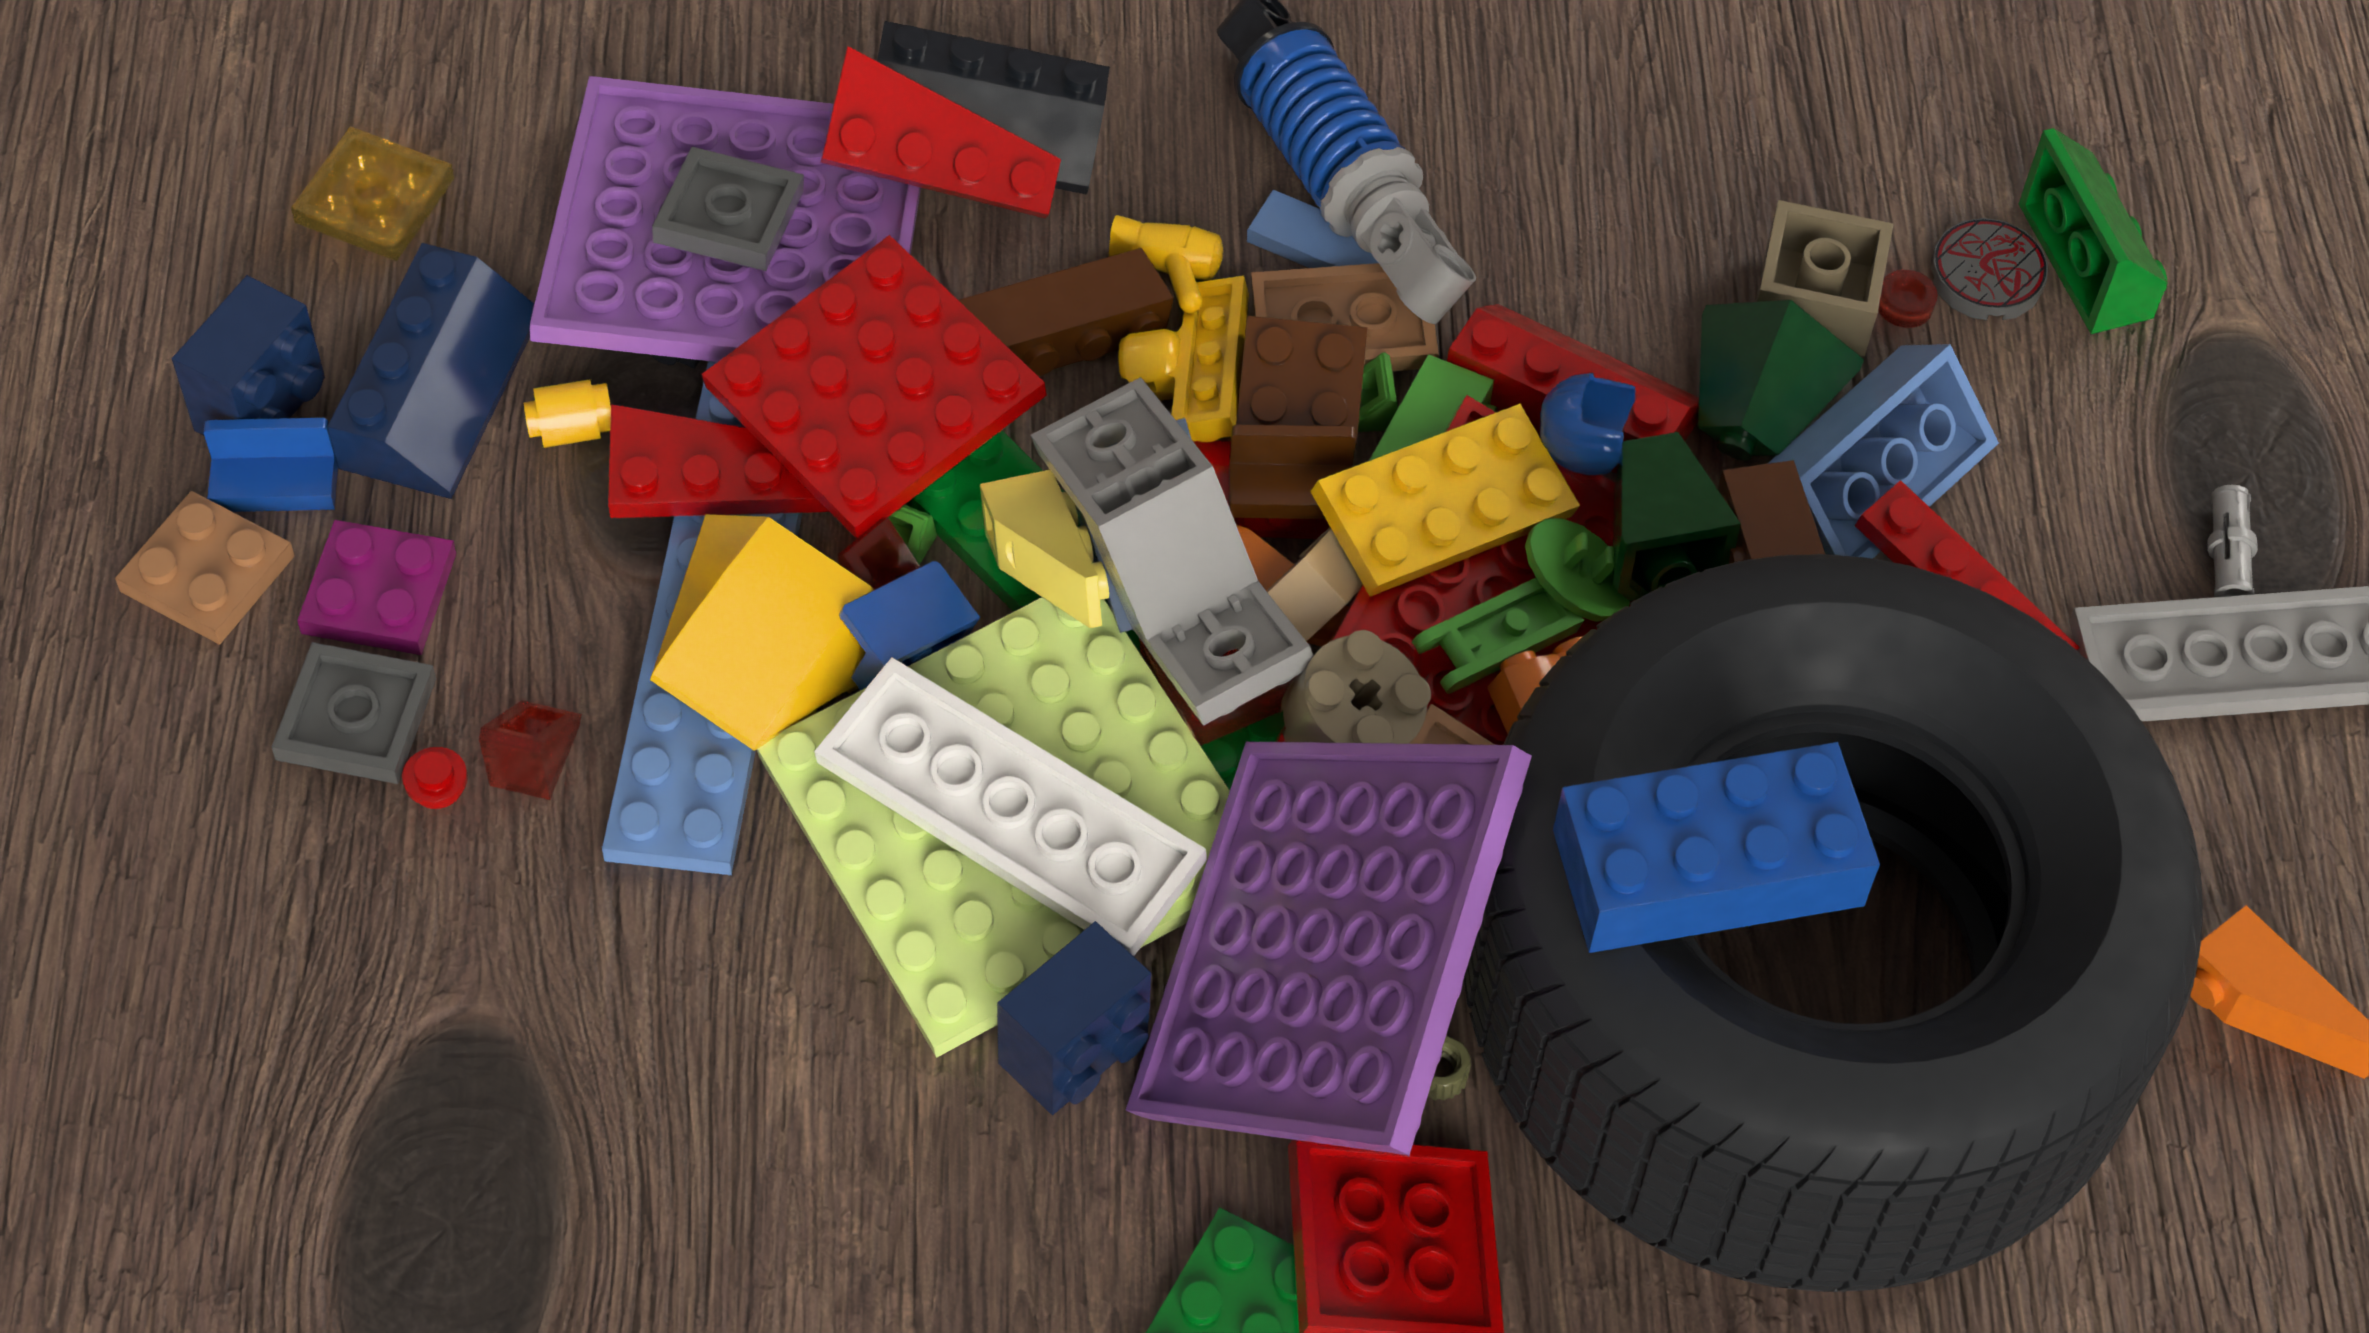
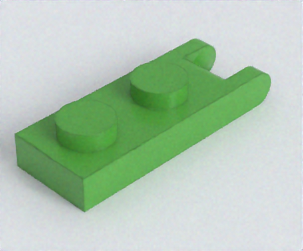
M1534 578L1421 632L1412 640V644L1419 654L1425 653L1439 645L1442 647L1456 668L1440 681L1445 692L1451 694L1500 670L1499 666L1503 661L1518 653L1525 651L1538 652L1577 633L1584 619L1556 602L1539 584L1537 578Z

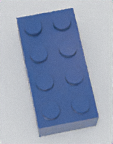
M1838 742L1562 787L1553 827V833L1589 953L1863 907L1880 866Z

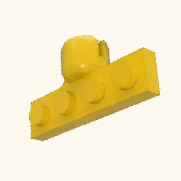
M1244 275L1196 282L1202 297V306L1195 313L1184 312L1182 326L1178 331L1159 329L1131 333L1122 338L1119 344L1118 365L1121 378L1127 379L1130 383L1141 377L1160 401L1173 399L1171 415L1175 420L1186 419L1193 442H1212L1219 438L1230 437L1232 426L1236 425L1249 300V292Z

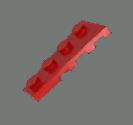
M847 46L820 163L1045 219L1048 217L1061 163L1060 158Z
M611 404L608 495L610 518L829 512L747 428Z

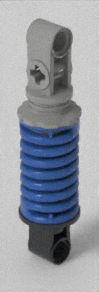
M1240 0L1216 30L1219 38L1239 61L1234 74V88L1238 97L1245 106L1253 110L1256 118L1262 123L1278 150L1282 152L1287 163L1302 181L1307 192L1311 194L1316 205L1320 207L1321 216L1330 223L1329 227L1339 236H1353L1359 247L1371 253L1375 260L1379 262L1397 288V294L1402 302L1422 320L1431 324H1437L1474 283L1476 276L1466 261L1457 254L1444 232L1430 216L1428 200L1419 189L1423 181L1422 168L1419 164L1415 163V157L1412 153L1400 145L1395 133L1389 129L1387 122L1379 115L1375 105L1369 101L1365 91L1359 87L1355 77L1349 73L1345 63L1338 58L1331 39L1320 26L1309 22H1292L1288 10L1279 0Z

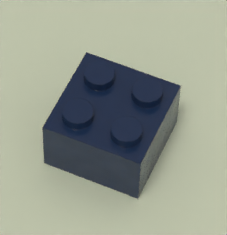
M248 275L245 276L171 358L193 429L203 436L204 423L207 420L291 418L304 402H308L316 396L325 379L307 306Z
M1095 921L997 1002L998 1064L1052 1116L1069 1101L1072 1104L1080 1103L1096 1088L1101 1078L1100 1075L1117 1060L1121 1063L1131 1060L1146 1044L1149 1037L1151 972Z

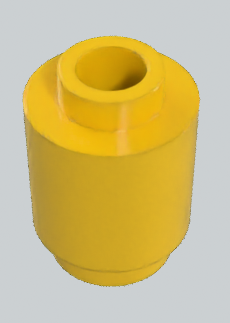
M588 379L533 388L535 400L523 402L529 438L541 436L544 448L601 439V432L610 431L611 405L607 383L591 385V380Z

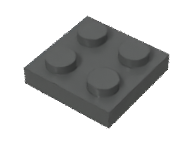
M691 147L652 225L653 243L767 271L803 194L804 175Z
M312 642L271 747L275 760L398 784L436 681L433 665Z

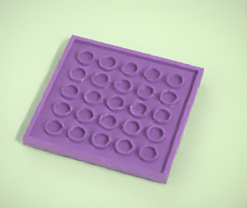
M589 76L532 312L530 340L533 342L718 362L888 235L894 238L911 255L921 188L820 163L833 108L831 103ZM691 147L804 175L803 194L767 271L653 243L652 225Z
M1246 742L1126 1111L1156 1121L1409 1156L1415 1135L1420 1127L1423 1109L1436 1067L1442 1055V1047L1457 999L1462 990L1465 972L1477 933L1482 925L1484 910L1497 868L1503 856L1504 845L1517 803L1522 794L1523 783L1532 756L1514 745Z

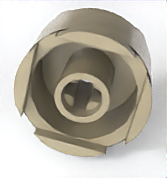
M1355 631L1350 636L1334 639L1322 646L1312 657L1304 671L1298 674L1289 685L1281 701L1280 713L1283 711L1286 727L1282 733L1285 742L1410 744L1423 726L1427 705L1431 699V690L1429 684L1419 675L1410 660L1398 649L1380 640L1377 635L1370 631Z

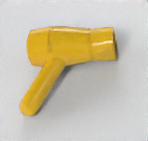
M1116 215L1111 226L1109 257L1142 248L1156 270L1169 274L1180 308L1186 313L1197 312L1202 306V297L1196 280H1212L1218 272L1223 258V244L1220 235L1196 226L1142 223Z

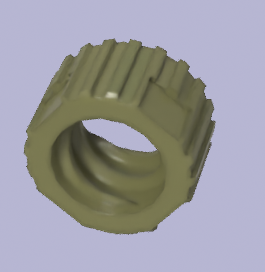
M1446 1035L1441 1057L1451 1063L1454 1071L1447 1077L1434 1076L1427 1098L1430 1097L1432 1100L1452 1099L1454 1095L1461 1093L1462 1088L1466 1087L1471 1067V1058L1468 1049L1463 1045L1464 1043Z

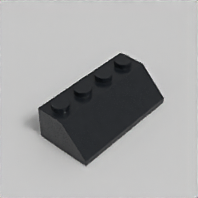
M884 21L877 62L1060 158L1061 163L1055 188L1087 195L1105 107L1109 66Z

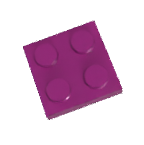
M334 520L297 620L301 634L422 655L456 557L454 541Z

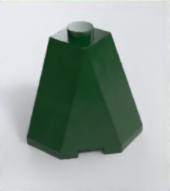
M1792 300L1706 305L1702 313L1698 427L1717 441V448L1731 458L1750 460L1752 456L1779 455L1860 371L1864 359Z
M1679 432L1623 441L1622 454L1619 458L1614 485L1613 585L1616 590L1632 602L1661 586L1664 588L1666 584L1697 572L1701 573L1706 569L1729 564L1730 549L1736 548L1741 523Z

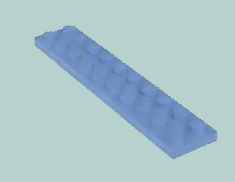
M708 361L706 370L717 362ZM703 382L696 419L746 428L705 387ZM802 513L737 515L770 517L796 536L799 534ZM674 516L602 851L604 861L732 875L756 750L753 751L650 680L705 517Z

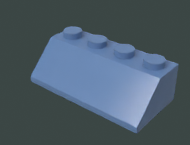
M1950 344L1901 345L1769 463L1794 460L1826 555L1873 559L1881 550L1854 526L1862 513L1900 480L1930 507L1996 447L1999 442Z

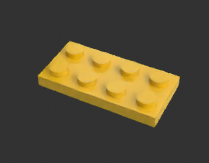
M1521 404L1320 479L1311 490L1312 496L1370 597L1527 535L1534 526L1545 519H1567L1572 517L1580 506Z

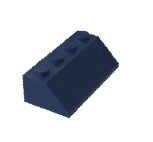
M421 243L327 426L338 469L452 499L530 339V321L534 303L478 257Z

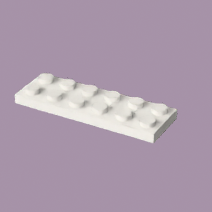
M893 657L890 658L814 751L817 763L1080 928L1085 930L1096 921L1133 956H1135L1207 861L1206 848Z

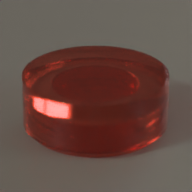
M1913 270L1891 272L1883 280L1878 312L1887 322L1898 327L1914 328L1921 326L1933 314L1938 297L1937 289L1934 283L1920 272Z

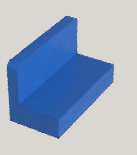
M326 418L205 421L204 437L211 456L207 499L232 512L335 510L338 465L327 428L329 421Z
M932 561L843 606L839 616L866 652L851 678L858 688L862 690L872 682L891 657L909 666L971 633L980 616L939 562Z

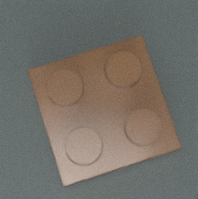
M190 491L115 577L121 593L220 645L295 555L291 542Z

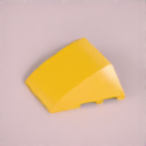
M705 514L650 680L755 751L788 727L816 714L817 709L844 692L850 694L858 689V686L851 677L866 652L841 620L839 613L845 604L874 590L869 584L770 517Z

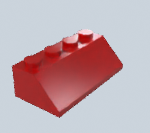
M1500 304L1476 308L1448 351L1447 362L1494 380L1490 404L1498 407V412L1521 404L1539 437L1540 412L1545 396L1559 382L1570 376L1593 373L1595 378H1603L1635 386L1636 400L1622 430L1624 433L1623 441L1679 432L1683 440L1686 441L1698 422L1699 397ZM1618 465L1614 467L1612 472L1617 474Z

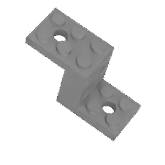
M1141 377L1030 435L1039 456L1084 515L1131 627L1203 726L1220 716L1233 712L1237 707L1270 689L1289 682L1296 675L1304 671L1313 657L1311 648L1258 581L1212 464ZM1233 649H1238V650H1239V651H1237V652L1234 653V654H1231V655H1228V656H1222L1223 654H1225L1226 652H1228V651H1230V650H1233Z

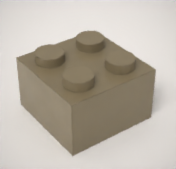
M1778 200L1766 246L1755 302L1792 300L1855 353L1865 357L1878 313L1894 223Z

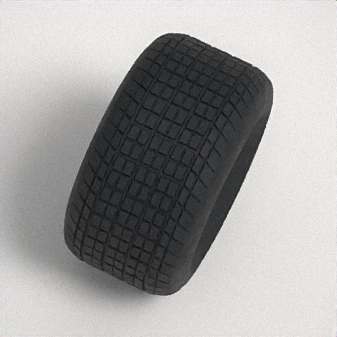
M1829 554L1773 556L1744 560L1742 562L1738 561L1706 569L1701 573L1697 572L1668 583L1664 588L1661 586L1631 602L1630 607H1623L1596 625L1597 630L1591 629L1566 652V656H1562L1540 681V687L1534 689L1516 717L1518 720L1512 724L1503 744L1514 745L1532 757L1523 783L1522 794L1517 803L1504 845L1503 856L1497 868L1484 910L1482 925L1477 933L1464 976L1467 1005L1469 1008H1472V1012L1469 1014L1478 1047H1484V1052L1481 1055L1494 1086H1500L1498 1094L1515 1123H1521L1519 1129L1539 1155L1545 1158L1546 1163L1595 1209L1647 1244L1686 1263L1723 1276L1765 1286L1821 1292L1876 1290L1922 1282L1952 1273L2004 1250L2055 1215L2086 1185L2106 1159L2180 1024L2181 1017H2183L2193 988L2201 946L2203 923L2201 871L2194 833L2183 799L2158 745L2134 709L2109 680L2061 637L2034 618L1986 592L1955 579L1913 566L1872 558ZM1838 742L1871 839L1889 848L1922 873L1937 889L1953 913L1966 943L1970 960L1971 983L1948 1001L1908 1018L1870 1024L1835 1023L1794 1014L1753 995L1719 969L1700 948L1693 936L1589 953L1553 833L1562 787Z

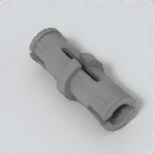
M2224 485L2216 488L2211 494L2213 533L2210 534L2207 544L2209 556L2214 559V597L2255 594L2252 558L2258 551L2256 534L2251 531L2250 525L2251 494H2248L2247 488L2240 485Z

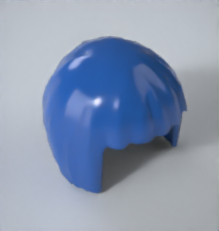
M1593 373L1570 376L1559 382L1545 396L1540 412V438L1552 459L1569 471L1588 476L1610 473L1618 465L1622 454L1621 448L1624 439L1622 430L1636 400L1635 386L1603 378H1595Z

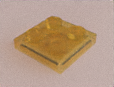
M350 126L291 207L294 222L397 261L453 182L452 164Z

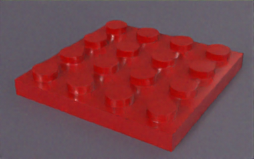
M890 235L702 373L705 387L857 540L1047 396L1045 382Z

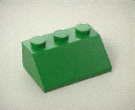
M2055 128L2043 130L2018 205L2090 334H2095L2154 319L2162 296L2167 288L2166 272L2162 263L2153 258L2143 241L2139 223L2133 216L2128 215L2120 201L2113 178L2110 174L2104 173L2093 152Z

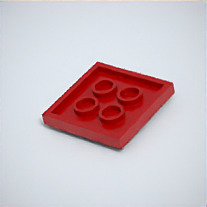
M1291 1140L1288 1145L1299 1333H1504L1488 1151L1412 1145L1410 1155L1408 1156Z

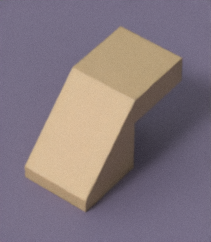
M1331 527L1298 556L1300 560L1267 590L1268 594L1306 642L1352 599L1362 585L1360 578Z

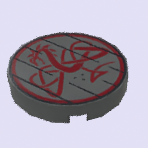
M1979 218L1961 221L1943 233L1935 245L1930 269L1934 276L1932 283L1937 294L1951 308L1975 319L1987 320L1989 315H2004L2002 320L2017 318L2034 307L2042 295L2047 282L2048 262L2041 246L2025 230L2006 221Z

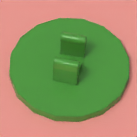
M1563 518L1545 519L1530 530L1525 544L1528 564L1539 584L1556 602L1575 615L1595 622L1604 621L1623 607H1629L1630 601L1621 595L1613 585L1614 547L1608 546L1601 538L1582 525Z

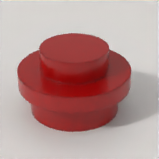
M430 747L420 750L410 757L402 772V781L408 796L416 803L430 809L445 808L456 802L464 791L468 780L467 769L463 759L453 750L444 747Z

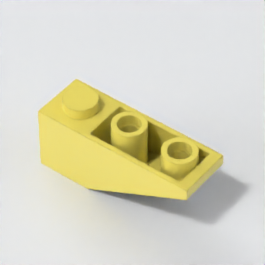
M1050 470L980 484L985 534L999 569L1087 627L1102 626L1100 600L1109 598L1106 572L1101 561L1092 563L1094 560L1093 548L1086 526L1078 527L1076 504L1067 492H1061L1053 473Z

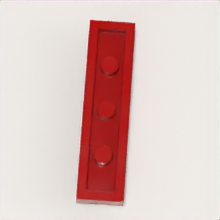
M1901 480L1862 513L1854 525L1893 563L1909 565L1946 576L1986 592L2034 618L2069 643L2074 649L2079 650L2080 647Z

